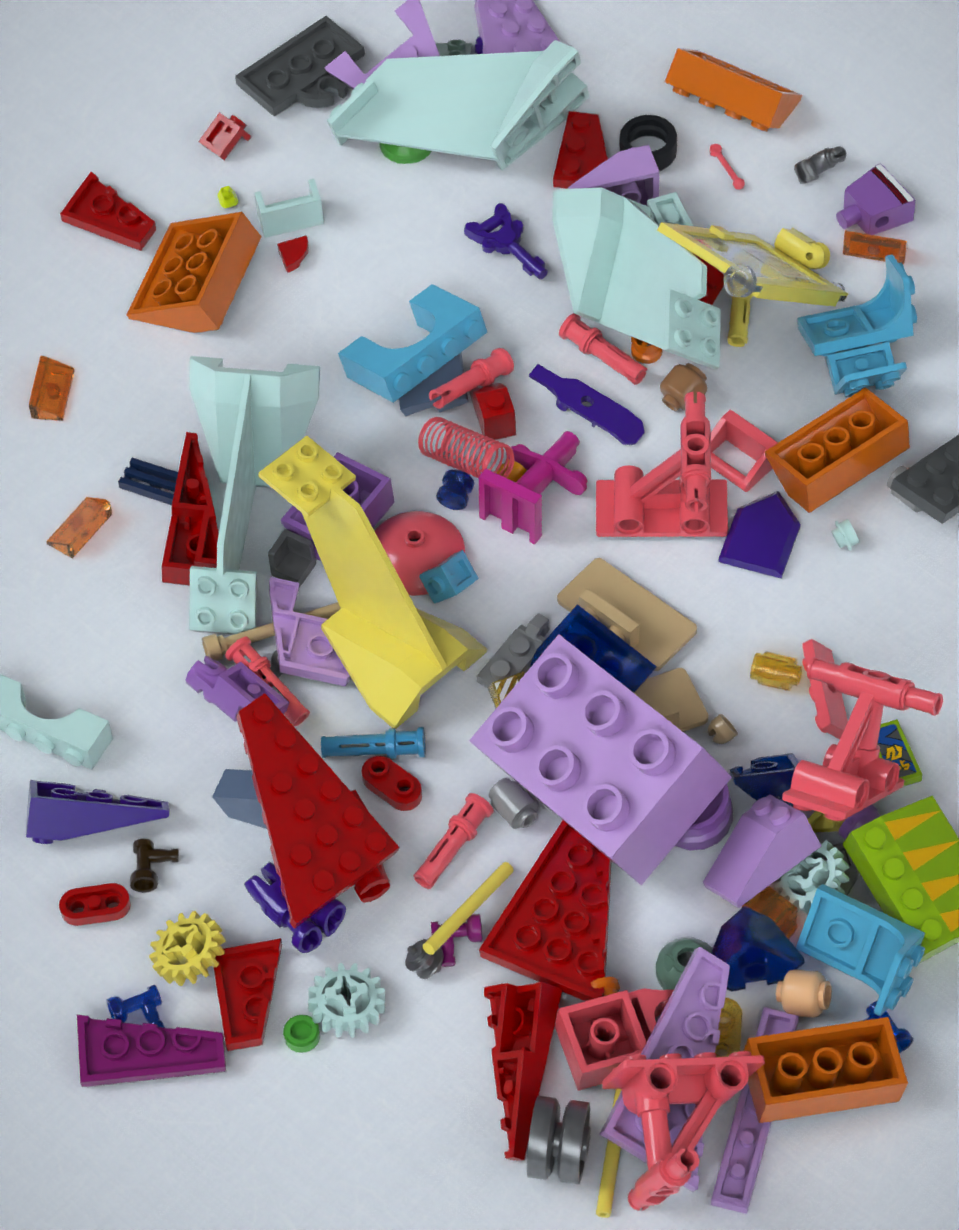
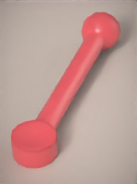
M711 145L710 155L718 158L733 180V187L737 190L744 188V180L738 178L722 155L721 145Z

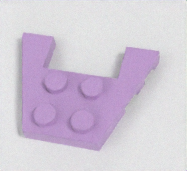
M407 0L395 10L397 16L413 36L380 63L364 74L348 53L344 51L324 67L328 74L354 89L358 84L365 83L366 79L386 59L440 56L420 0Z
M270 577L269 595L280 673L346 686L351 677L321 629V624L327 619L294 612L300 583Z

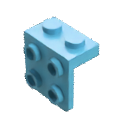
M889 342L836 353L826 357L834 394L844 393L845 397H851L865 387L875 386L876 390L893 387L895 385L894 381L901 379L900 376L907 370L906 362L894 363Z

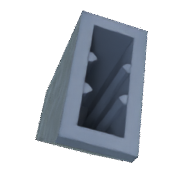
M225 769L212 798L228 817L267 829L262 818V807L258 802L254 788L252 770Z

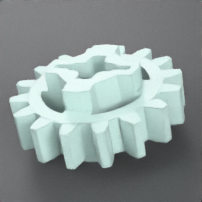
M827 840L823 843L820 842V848L778 878L780 881L774 884V888L780 893L779 899L796 913L802 910L808 915L816 890L821 884L843 894L845 893L840 885L841 883L849 882L850 878L844 873V871L850 868L849 864L843 860L844 854Z
M343 963L338 964V971L335 972L329 967L325 968V978L316 975L314 977V986L308 989V1011L312 1012L314 1024L322 1022V1031L325 1033L334 1028L336 1037H340L343 1031H348L350 1037L353 1038L355 1037V1030L359 1028L364 1033H368L369 1022L378 1025L379 1014L385 1012V988H381V979L379 977L371 979V969L369 968L363 970L362 973L358 972L356 963H353L350 970H345Z

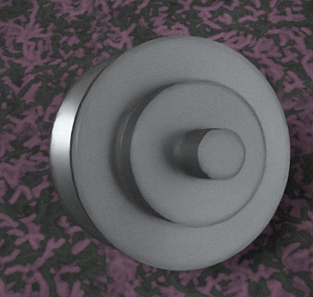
M427 939L420 940L413 946H409L405 960L406 968L410 971H416L417 976L421 979H427L436 972H440L444 957L443 951L440 948L433 955H429L424 951L423 944Z

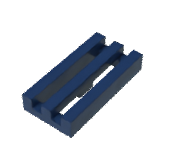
M132 457L129 462L130 467H126L124 477H120L118 481L119 488L172 505L174 494L160 489L164 488L174 492L178 472ZM132 479L149 483L150 486L133 481Z

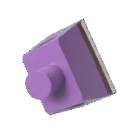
M879 163L846 188L844 193V209L836 213V218L843 229H847L857 223L867 235L872 236L913 221L915 199Z

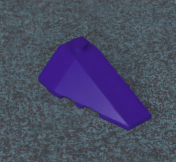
M30 780L26 837L32 838V841L35 843L51 844L53 840L62 841L168 818L170 813L169 804L166 801L133 795H122L120 800L113 799V795L106 793L105 790L94 789L92 792L84 794L75 791L76 785Z

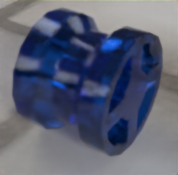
M460 470L446 471L442 478L443 486L439 487L436 498L444 507L462 510L468 504L469 497L467 494L472 492L475 485L474 480L470 475Z

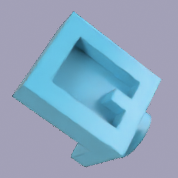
M463 550L454 553L438 566L419 575L434 603L456 596L479 579Z

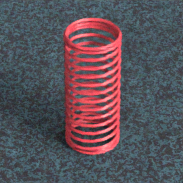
M442 417L431 418L420 431L418 446L423 455L466 472L469 475L478 478L485 468L487 469L492 455L496 451L494 462L488 469L492 470L498 458V449L501 448V459L494 471L496 473L504 458L503 447L506 450L507 456L505 465L499 475L506 469L508 461L509 465L503 477L507 478L513 469L514 452L509 445L464 428ZM433 422H435V423L429 428V430H428V432H427V434H426L425 450H424V447H423L424 434H425L427 428H428ZM443 422L435 429L431 437L430 453L427 445L429 434L436 424ZM445 425V427L440 431L436 439L435 452H433L432 444L434 436L437 430L441 426ZM446 429V434L442 439L441 447L438 449L437 446L439 438L443 431ZM455 435V439H454V442H453V444H452V447H451L450 450L448 451V447H449V444H450V442H451V439H452V437ZM460 437V442L457 446V449L453 453L454 446L458 438ZM464 439H465L464 447H463L461 453H460L459 456H458V453H459V449H460V447H461V444H462V442H463ZM470 442V446H469L468 452L466 453L465 457L463 458V456H464V451H465V449H466L468 443ZM475 444L474 452L469 459L470 451L473 445ZM480 445H481V448H480V451H479V455L477 456L476 460L474 461L475 454H476L478 448H479ZM486 448L484 457L479 464L480 456L483 450Z

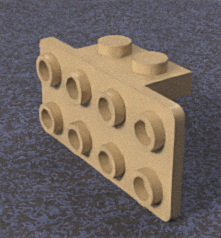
M601 558L594 559L557 595L559 605L652 671H659L697 633L695 623Z
M676 668L625 686L683 732L708 722V713L689 675L683 668Z

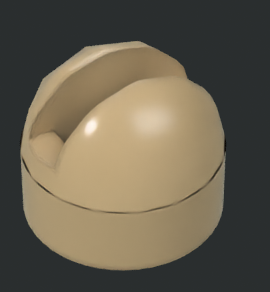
M721 713L708 726L709 736L715 735L713 742L718 744H725L738 735L734 726Z

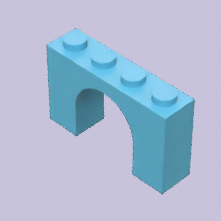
M431 284L409 301L417 326L431 333L414 345L398 349L385 348L363 336L359 337L338 353L347 378L394 403L487 333L479 307Z

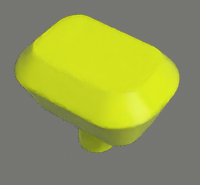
M224 186L219 190L217 197L222 207L230 208L238 204L236 193L231 187Z

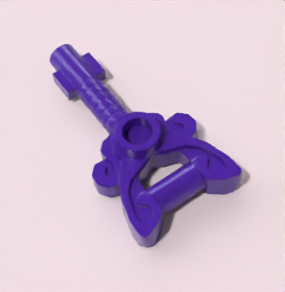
M503 203L497 204L494 215L481 224L469 222L465 225L464 234L469 239L482 244V249L485 253H492L494 250L501 254L512 253L523 264L522 268L529 276L534 274L541 280L547 275L548 270L545 268V262L538 256L533 257L519 244L521 234L523 233V223L519 220L512 221L511 214ZM502 225V228L500 230L491 232L492 230Z

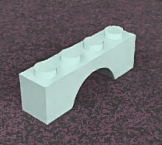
M0 674V730L6 732L9 737L16 741L25 740L34 744L44 753L50 754L52 752L64 757L68 763L74 766L82 765L92 770L113 739L109 721L80 708L70 715L58 719L37 717L25 708L26 698L22 683Z

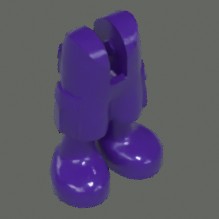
M268 862L261 868L263 877L270 885L256 875H253L244 883L247 892L261 906L264 914L279 928L289 927L293 932L292 945L301 953L311 952L320 946L322 933L330 937L337 930L346 913V906L341 901L334 899L310 917L313 922L304 921L294 929L289 922L290 915L286 899L282 895L280 888L281 880L276 872L274 863Z

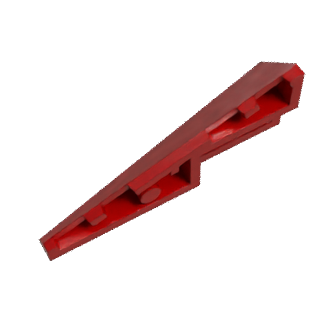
M186 432L171 506L172 516L161 566L163 583L190 586L191 566L217 568L219 532L197 433Z
M543 982L522 986L503 983L484 987V997L489 999L492 1015L487 1017L488 1026L494 1029L496 1046L491 1049L497 1099L503 1101L505 1117L500 1120L501 1129L506 1131L508 1136L509 1150L504 1154L505 1158L509 1160H525L533 1110L540 1093L563 990Z

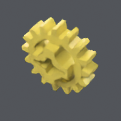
M192 911L189 918L180 913L176 923H173L171 920L166 921L168 928L165 931L157 930L156 932L160 937L159 941H153L150 944L155 951L149 955V958L154 963L152 966L154 970L167 983L170 984L175 981L179 986H183L186 979L195 984L199 974H202L204 977L209 976L207 968L209 966L218 967L219 964L215 957L225 953L220 946L226 942L225 937L221 934L223 930L208 914L204 913L200 917L196 911Z

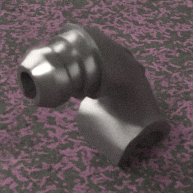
M840 146L834 149L825 148L795 164L794 170L800 183L804 184L818 179L820 173L835 167L838 162L844 161L847 156L846 150Z

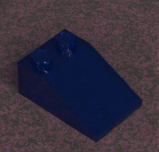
M578 604L536 649L530 664L531 667L559 634L633 693L639 689L657 667Z

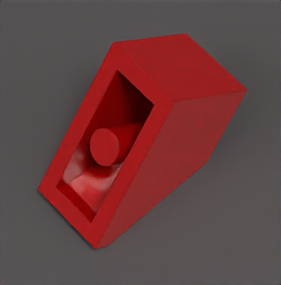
M499 382L489 386L477 387L469 391L484 436L497 440L516 435L515 410L505 385Z

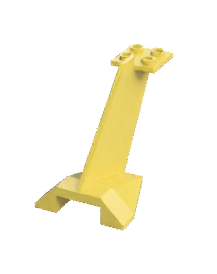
M305 436L259 472V478L302 513L341 608L321 624L322 631L369 708L389 726L397 729L418 711L420 696L456 665L463 671L467 670L487 653V648L463 628L415 607L361 505L343 491L344 488L356 480V475L310 437Z

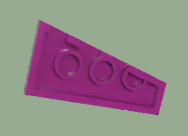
M77 1014L80 1083L82 1087L226 1072L224 1037L221 1032L181 1027L170 1029L158 1027L157 1024L143 1023L139 1025L123 1023L122 1020L110 1018L106 1020L91 1019L89 1016Z

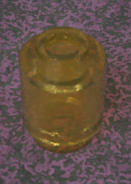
M765 651L764 654L756 653L751 666L750 679L757 680L760 685L790 691L793 685H799L802 666L797 665L798 659L768 651Z

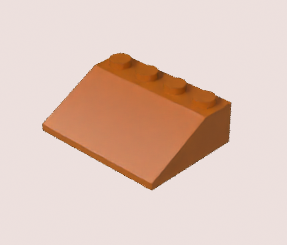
M243 212L170 223L126 314L127 317L131 320L193 333L219 330L255 253L261 235Z

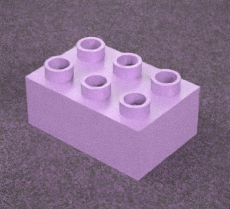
M559 634L469 740L499 768L640 885L646 881L732 778L702 746Z

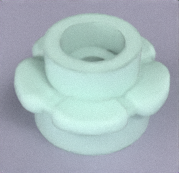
M848 519L840 523L835 521L836 529L831 532L840 548L847 546L848 550H852L851 546L860 541Z

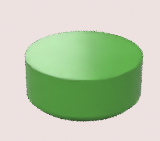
M308 1015L294 1016L284 1026L285 1043L295 1052H308L319 1043L320 1031L318 1023L314 1024L313 1018Z

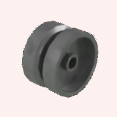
M537 1097L531 1121L527 1154V1176L529 1178L547 1180L552 1173L556 1157L558 1158L557 1174L560 1181L580 1184L590 1143L589 1102L571 1100L566 1105L563 1121L560 1122V1104L557 1098Z

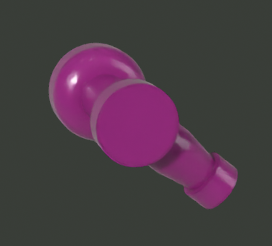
M480 914L471 915L467 922H464L440 947L444 954L441 966L452 967L456 965L454 957L455 937L468 936V939L473 943L483 942ZM438 921L431 922L432 935L441 926Z

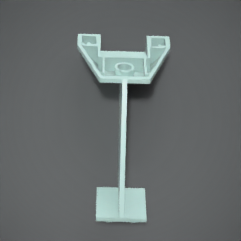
M554 40L544 51L386 59L366 79L365 83H360L354 88L351 97L343 105L340 104L332 110L327 122L337 143L340 145L348 138L495 160L498 167L504 170L567 119L568 112H575L590 96L587 85L572 73L581 64L579 52L572 46Z
M604 188L556 189L553 191L552 221L574 314L715 370L720 368L721 309L699 300L706 296L707 266L689 250L657 231L659 224L653 220L651 208Z
M190 357L189 389L220 483H227L217 542V568L190 567L189 630L238 634L256 628L257 572L239 570L256 486L270 487L258 477V474L304 438L319 399L320 366L287 364L283 372L226 368L223 367V358Z

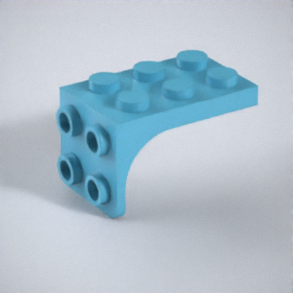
M893 255L885 256V283L880 292L870 301L857 306L797 318L798 330L815 356H828L838 351L859 349L876 343H893L897 339L914 336L913 323H917L916 310L914 305L911 304V295L915 294L914 281L912 276H907L903 264L898 263Z
M821 884L816 890L795 949L873 988L879 995L873 1013L881 1017L888 1008L893 1010L896 1007L900 996L905 998L914 980V978L909 976L912 967L918 966L925 952V947L921 946L925 933Z

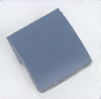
M462 352L399 398L400 410L405 417L433 407V403L440 400L441 396L430 401L429 392L464 373ZM465 393L443 408L436 409L439 412H443L468 403V394Z

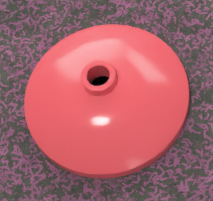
M411 511L401 513L387 519L375 530L405 589L411 596L428 594L419 577L420 574L438 566L454 553L461 550L465 552L464 541L459 530L444 517L430 512Z

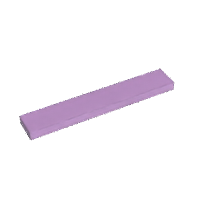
M764 1007L756 1037L796 1031L799 1016ZM748 1082L740 1092L711 1198L712 1206L744 1214L748 1213L772 1123L758 1122Z

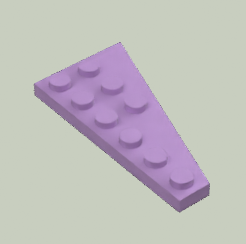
M475 0L474 8L479 36L483 41V54L544 51L554 40L559 41L533 0Z
M696 948L640 1055H645L646 1059H659L662 1055L672 1053L681 1054L682 1058H694L695 1055L705 1052L715 1053L716 1045L719 1044L720 1031L718 1028L721 1009L724 1008L730 965L703 948ZM621 1091L600 1135L647 1163L641 1118L626 1108ZM696 1104L670 1105V1113L667 1114L671 1145ZM703 1135L694 1148L698 1153L699 1160L703 1156ZM698 1167L691 1172L689 1180L683 1185L692 1192L698 1189Z

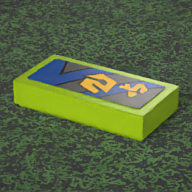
M898 720L881 724L878 745L880 746L879 758L899 764V778L904 779V786L922 781V772Z

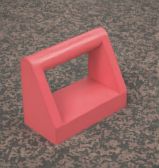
M730 409L721 417L711 431V468L743 491L748 492L773 469L765 456V451L778 442ZM727 440L757 462L747 476H745L712 452Z

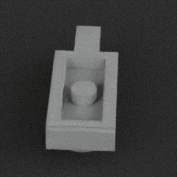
M538 613L528 623L527 627L520 625L518 629H515L479 672L477 682L500 695L506 680L513 677L504 696L505 698L514 688L517 679L520 681L543 653V647L547 642L544 636L550 630L548 627L549 619ZM500 682L498 688L496 689L495 683Z

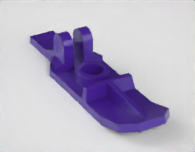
M537 364L529 374L531 379L545 386L556 396V406L561 411L570 409L590 421L593 427L598 426L610 433L623 445H635L645 433L643 421L631 411L580 380L561 378L540 364ZM582 402H589L591 406H584Z

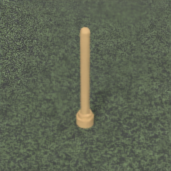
M337 602L303 614L329 619L341 608ZM273 623L266 624L225 638L223 635L216 636V634L202 637L204 652L206 656L213 660H222L229 647L242 637L247 636L251 643L275 636Z

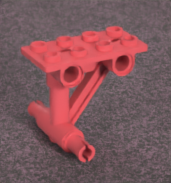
M693 392L687 393L684 397L685 417L680 424L681 449L645 476L640 468L627 465L619 467L615 471L614 480H598L596 482V535L598 537H725L728 535L727 481L724 479H711L710 421L705 417L706 397L703 393L697 392V403H694Z
M814 657L809 662L807 668L808 679L834 685L838 692L857 697L858 700L838 745L832 744L828 748L823 766L801 760L794 770L791 789L783 792L782 800L792 803L793 807L798 810H815L824 813L827 819L844 821L904 786V779L899 778V764L879 758L880 746L878 745L884 706L901 711L913 708L936 716L942 708L943 695L916 688L911 680L893 677L881 671L869 670L849 662L837 665Z
M749 1051L734 1052L729 1057H717L714 1052L700 1053L695 1055L694 1058H682L681 1054L678 1053L662 1055L659 1059H646L645 1055H631L625 1057L624 1061L614 1068L602 1081L603 1089H621L624 1105L630 1112L637 1114L642 1121L648 1170L637 1179L635 1187L628 1194V1202L633 1209L639 1211L642 1208L643 1211L649 1206L659 1205L670 1195L680 1191L679 1188L689 1180L691 1172L699 1165V1156L694 1148L716 1111L746 1086L748 1077L765 1064L764 1056H751ZM696 1104L671 1145L667 1114L670 1113V1105Z

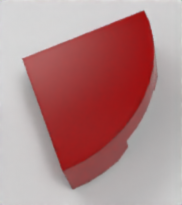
M307 235L277 244L278 252L287 273L297 269L309 252Z

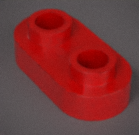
M374 756L365 761L361 772L366 788L400 811L412 810L420 804L422 800V787L417 778L385 756ZM376 769H384L380 773L374 772ZM402 787H408V788H410V789L407 790V791H400V790H399V789L402 788Z
M117 883L71 889L64 893L59 901V909L63 920L73 926L119 920L129 912L131 906L128 891ZM111 903H118L116 907H108ZM76 908L84 909L82 912L79 913L73 912Z

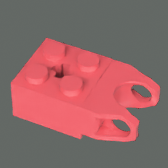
M639 989L632 992L625 990L558 1009L555 1029L578 1091L601 1085L602 1081L614 1068L624 1061L625 1057L641 1054L657 1023L655 1018L662 1014L673 992L672 989Z

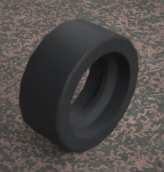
M642 115L634 117L625 123L620 131V151L633 148L631 142L637 138L653 136L662 139L666 143L659 150L651 151L658 170L662 171L672 164L677 152V133L674 126L667 119L657 115Z

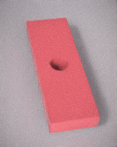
M813 639L802 644L805 657L802 663L806 672L809 662L814 657L834 663L831 649ZM810 679L809 694L815 702L817 715L815 716L816 724L823 733H829L840 739L848 722L842 693L838 692L834 685Z

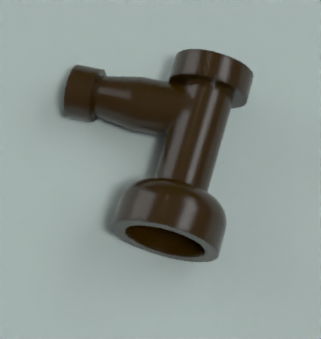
M149 839L134 841L133 852L137 855V870L130 876L131 889L141 893L155 890L158 887V876L151 870V863L179 862L178 849H154V843Z

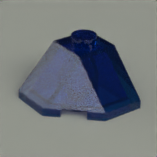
M793 753L759 757L751 760L749 769L743 771V766L730 769V775L734 784L756 801L767 797L769 794L783 801V792L791 789L793 773L799 761ZM783 801V802H785L786 804H788V805H790V806L793 807V804H792V803Z
M746 906L742 907L721 926L711 953L730 965L727 990L729 991L746 989L745 983L766 980L767 985L777 984L778 981L784 980L788 971L798 969L805 963L802 954L770 917Z

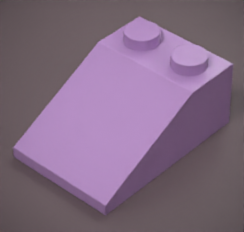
M649 145L633 147L617 152L570 185L568 189L604 188L647 206V200L659 197V170Z
M769 794L767 797L757 800L752 805V808L741 816L704 879L703 884L713 893L740 908L820 848L821 844L803 812Z

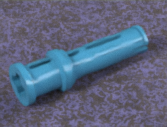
M418 727L416 731H396L395 728H389L385 734L321 736L322 758L386 754L387 758L390 757L391 759H396L397 755L418 754L420 758H424L426 754L424 727ZM400 742H414V744H400ZM368 743L370 745L361 747H341V745ZM377 743H385L386 745L378 746Z

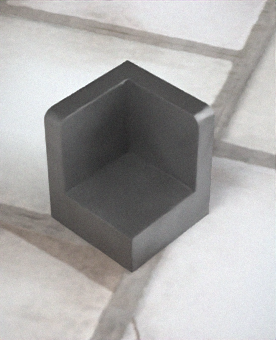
M284 529L268 552L271 576L300 583L299 588L316 565L313 542Z

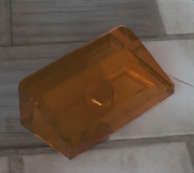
M845 231L844 255L885 261V256L893 255L898 263H905L908 250L907 241Z
M40 356L29 400L32 419L63 421L75 372L73 367L52 358Z
M86 497L46 541L47 545L73 559L112 515L110 502L105 499Z

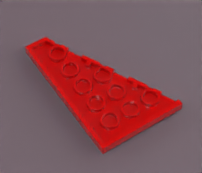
M264 693L239 710L236 718L239 730L243 734L245 753L248 754L253 772L252 780L258 802L262 807L263 822L267 826L274 865L277 874L280 876L281 892L286 899L290 915L289 922L295 929L395 855L400 847Z
M562 820L479 948L480 956L538 982L562 988V992L580 1000L588 1001L603 997L604 986L593 988L591 982L606 977L612 861Z

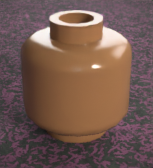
M690 363L675 365L660 384V390L664 395L662 398L663 403L673 411L677 412L679 408L685 411V395L693 392L694 403H697V392H701L704 395L707 392V384L705 383L707 377L700 369Z

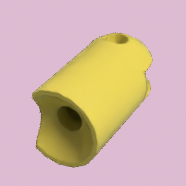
M793 227L791 230L782 228L776 237L774 245L776 249L809 269L823 268L830 260V251L825 244L812 240Z

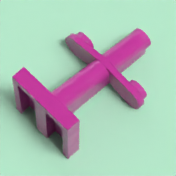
M564 432L543 455L530 451L522 444L511 446L514 452V461L521 464L527 471L516 482H513L485 468L478 477L479 518L486 520L490 514L500 518L503 530L512 534L517 528L529 532V542L535 545L542 536V495L540 494L552 480L575 495H581L587 489L586 484L588 481L584 474L565 468V465L576 454V448L580 444L578 437L572 432Z

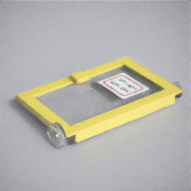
M661 222L657 231L725 273L724 287L731 296L747 297L754 292L753 296L760 299L833 307L836 306L838 301L844 302L848 296L841 283L829 282L755 235L731 232L721 226L711 225L709 229Z

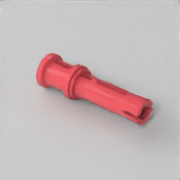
M571 314L560 327L559 336L562 339L571 340L579 346V350L584 354H593L626 377L634 385L639 384L647 373L645 366L606 341L598 328H591L581 321L579 315Z
M496 348L488 358L475 360L470 370L438 388L432 389L429 392L430 401L441 396L440 400L433 403L434 407L441 409L479 385H491L496 377L509 375L513 371L514 363L512 357L505 349Z
M247 636L240 638L229 647L225 654L228 661H234L236 664L242 662L270 687L274 686L289 702L287 711L283 714L291 721L293 726H298L309 716L310 711L300 703L288 687L270 669L271 665L268 658L261 657L251 646V640ZM246 655L251 660V662H248L244 658V656Z
M474 793L467 795L465 798L466 804L458 815H453L450 818L449 829L413 875L418 884L424 888L431 889L466 841L475 838L477 835L476 829L484 818L490 817L494 812L490 803L483 797Z

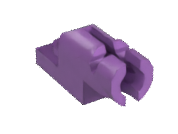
M205 656V664L199 660L195 662L185 679L186 684L198 694L203 691L204 699L209 703L215 704L234 722L237 721L236 716L239 710L264 693L282 713L287 711L289 705L285 698L242 662L227 669L220 662Z

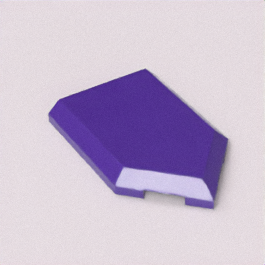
M779 491L737 508L718 562L782 579L801 524Z

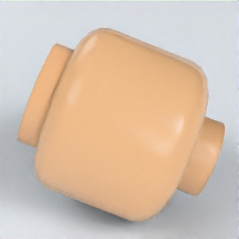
M790 970L785 975L784 980L777 983L776 1000L782 1003L783 1010L788 1014L814 1018L820 1016L823 1010H827L830 1006L832 996L831 984L825 980V977L819 971Z

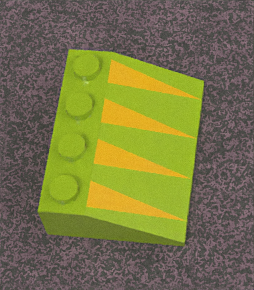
M933 795L882 815L851 831L843 842V846L883 913L925 933L921 946L925 947V952L920 963L959 942V838Z

